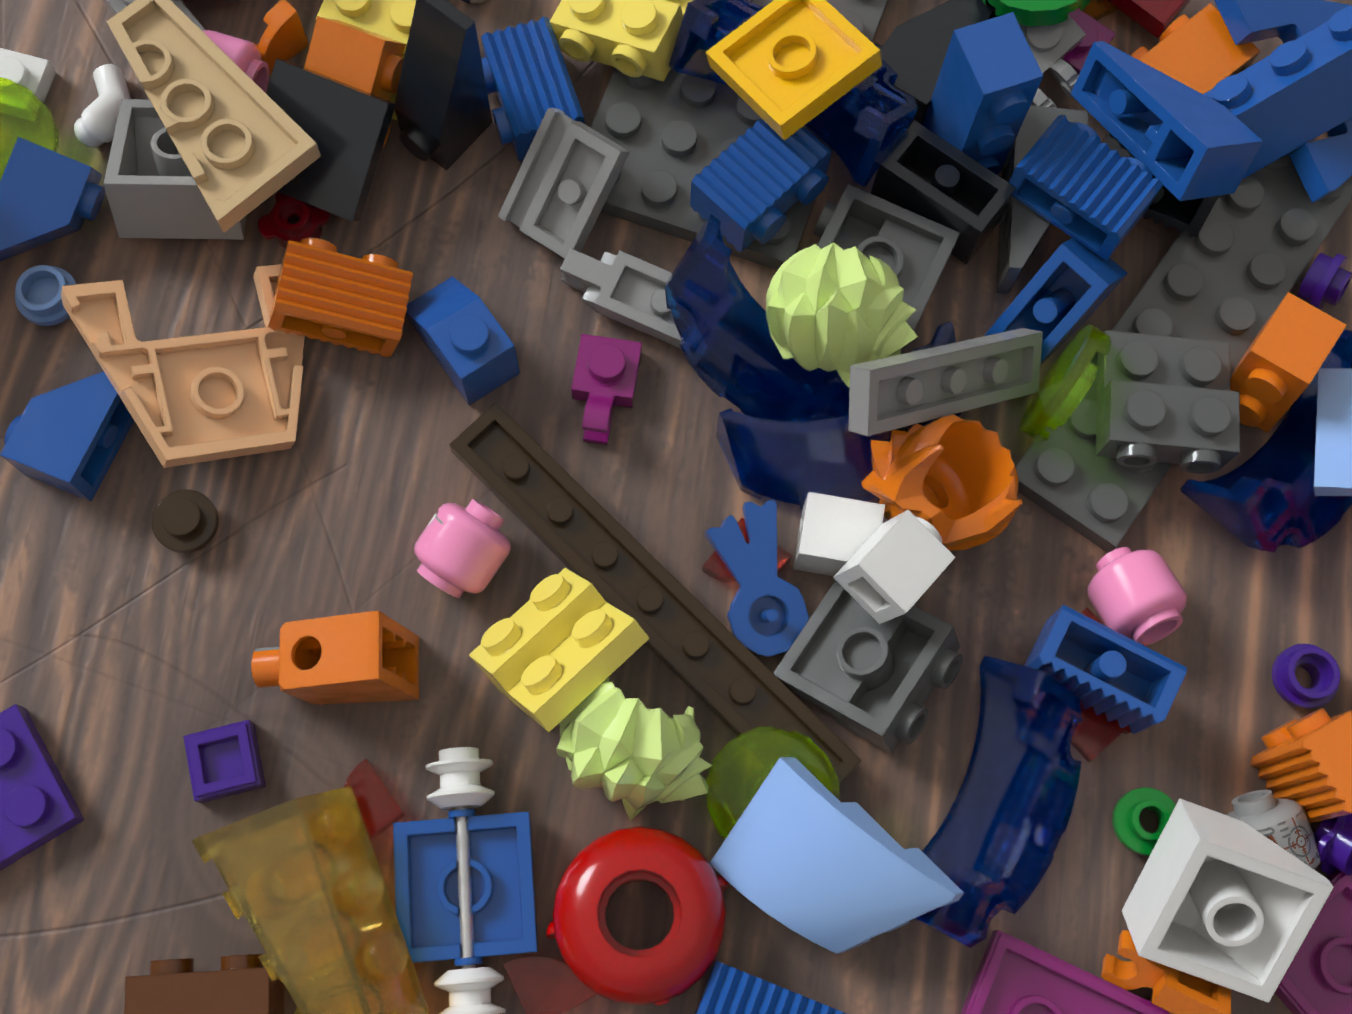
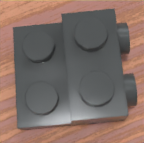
M848 184L838 205L830 201L826 203L813 234L821 237L817 245L821 249L833 242L843 250L856 246L867 258L870 255L881 259L889 265L897 275L899 285L904 288L902 301L916 309L906 321L914 331L960 233Z
M1108 330L1103 332L1098 339L1096 456L1116 458L1119 465L1126 467H1148L1156 462L1180 464L1181 470L1188 473L1205 474L1220 470L1240 453L1239 392L1230 391V342Z
M835 580L773 674L791 692L832 714L837 724L892 754L900 741L911 744L918 738L928 718V710L923 707L924 703L935 686L945 690L953 683L960 671L963 656L958 653L960 644L955 629L947 622L912 606L906 614L879 624Z

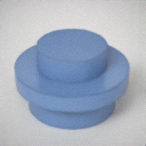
M48 265L31 267L19 277L16 283V306L27 320L36 325L52 326L59 324L70 317L62 304V286L76 285L77 282L67 271L59 267Z

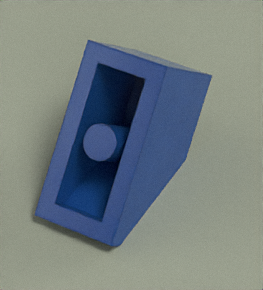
M18 137L0 180V261L80 231L85 219L93 221L101 208L105 196V188L99 185L102 174L86 164Z
M1072 238L1057 248L984 336L1020 328L1043 332L1041 366L1095 312L1128 273L1111 258L1105 261Z
M453 276L407 304L406 318L469 406L520 374L513 342L481 298Z
M103 371L31 398L23 414L17 416L9 425L4 439L5 446L0 456L26 476L92 501L134 423V419Z

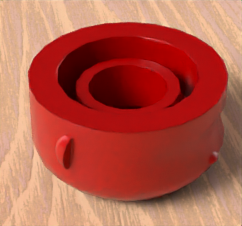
M642 826L617 829L596 838L583 848L564 871L556 890L553 921L547 927L546 938L556 939L565 963L576 978L595 994L616 1003L639 1006L647 1004L665 1005L671 998L684 993L698 982L716 959L724 938L726 921L723 891L728 889L730 884L722 876L716 875L703 854L682 837L663 829ZM631 882H647L656 885L667 895L672 905L673 923L670 932L660 944L650 949L633 950L622 946L612 937L607 927L606 910L611 897L619 888Z

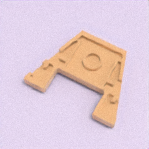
M281 264L258 266L253 276L264 319V328L144 342L138 341L135 337L123 280L62 286L61 299L64 308L163 468L291 449L294 445L302 385V359L305 336L285 333L282 330H272L268 327Z

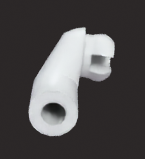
M105 64L95 69L93 78L99 97L83 110L81 118L76 120L74 124V132L77 139L83 145L90 148H98L104 142L113 141L121 99H131L123 70L115 64Z

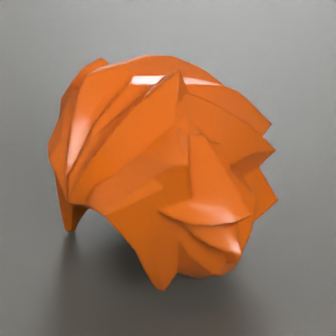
M952 414L941 417L925 426L915 424L908 432L891 430L890 442L871 440L873 470L861 482L862 487L880 498L879 504L885 505L884 517L890 520L909 510L915 517L926 520L936 528L942 538V544L949 551L966 550L992 540L1005 530L1016 511L1023 504L1022 499L1018 500L1017 497L1018 474L1015 464L1011 459L1010 450L1001 446L998 432L985 429L980 421L961 419Z

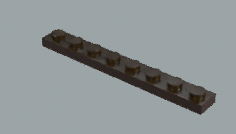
M496 403L449 444L452 453L573 573L592 583L607 603L638 622L650 638L645 644L771 770L780 757H796L832 792L862 761Z

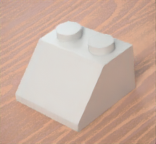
M1179 798L1122 909V914L1138 956L1269 1003L1334 887L1326 877L1245 822Z

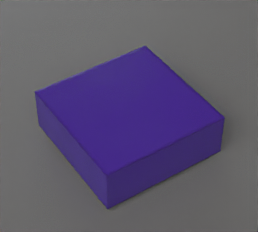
M251 720L183 736L194 801L204 803L266 787L255 723Z

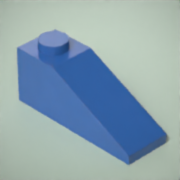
M1104 41L1093 43L1071 92V95L1137 160L1143 162L1150 169L1152 175L1156 179H1160L1161 183L1179 201L1235 193L1263 143V140L1224 105Z

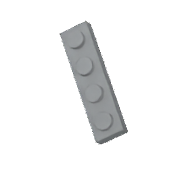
M1020 328L850 365L848 431L871 436L1039 392L1043 332Z

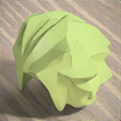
M833 242L821 249L814 244L795 253L775 273L766 294V319L771 338L782 358L787 360L794 359L803 369L809 372L817 368L827 372L837 370L839 376L849 388L850 365L900 355L901 348L918 337L906 322L916 309L902 301L904 288L899 285L897 275L881 259L870 255L867 258L856 246L843 250Z
M607 678L559 723L560 741L556 753L558 756L566 758L568 769L571 770L572 785L578 789L603 788L606 798L611 802L622 799L630 820L648 804L655 801L660 803L684 801V799L708 793V785L700 773L712 765L699 757L703 750V746L700 743L701 733L695 724L694 708L690 706L687 707L683 715H673V718H671L661 707L647 709L639 698L625 699L621 689L615 687L613 682H609V678Z

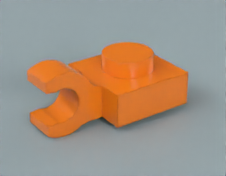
M1122 930L1119 935L1117 953L1132 961H1122L1108 953L1103 958L1101 977L1104 980L1125 990H1134L1141 987L1152 988V1004L1171 1014H1231V989L1138 956L1128 930Z

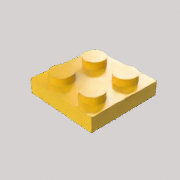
M773 0L706 51L710 67L784 141L883 66L880 49L826 0Z

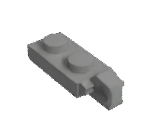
M570 248L560 268L561 282L583 292L582 303L593 308L595 312L703 359H706L731 303V299L725 295L620 250L617 255L604 252L599 261Z

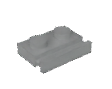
M548 108L497 217L504 221H510L520 227L519 230L564 259L570 248L581 252L630 151L582 122H577L568 117L559 108Z

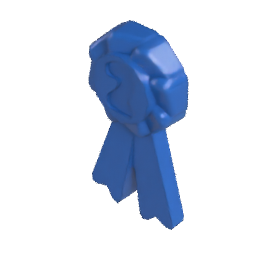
M769 500L761 507L753 502H745L742 509L748 544L735 517L732 515L723 520L721 527H712L705 531L706 538L740 586L727 612L732 633L748 650L765 657L788 651L809 620L807 608L800 590L777 577V504L775 500Z

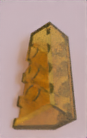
M351 786L295 798L201 835L192 841L203 862L206 863L212 859L229 888L222 895L236 919L243 915L246 917L266 952L259 959L272 981L279 979L284 983L298 1007L294 1014H430Z

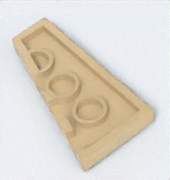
M135 0L106 21L223 233L321 157L317 143L171 0Z

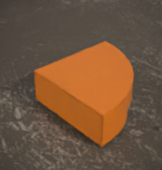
M280 0L266 13L263 21L268 27L263 33L259 44H255L261 53L262 61L267 62L269 66V75L272 74L276 59L289 61L309 45L298 12L286 0Z

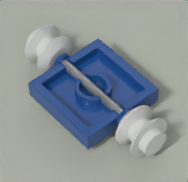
M456 747L440 750L439 761L426 765L427 771L440 775V789L427 795V800L442 810H452L448 811V818L393 823L398 964L454 960L455 966H462V969L446 971L434 982L435 987L449 992V1007L438 1014L506 1013L505 1008L491 1003V988L502 982L504 976L491 967L476 968V964H483V957L539 952L531 814L528 811L476 816V810L473 808L483 806L495 795V791L481 786L480 772L493 766V761L490 759H479V748Z

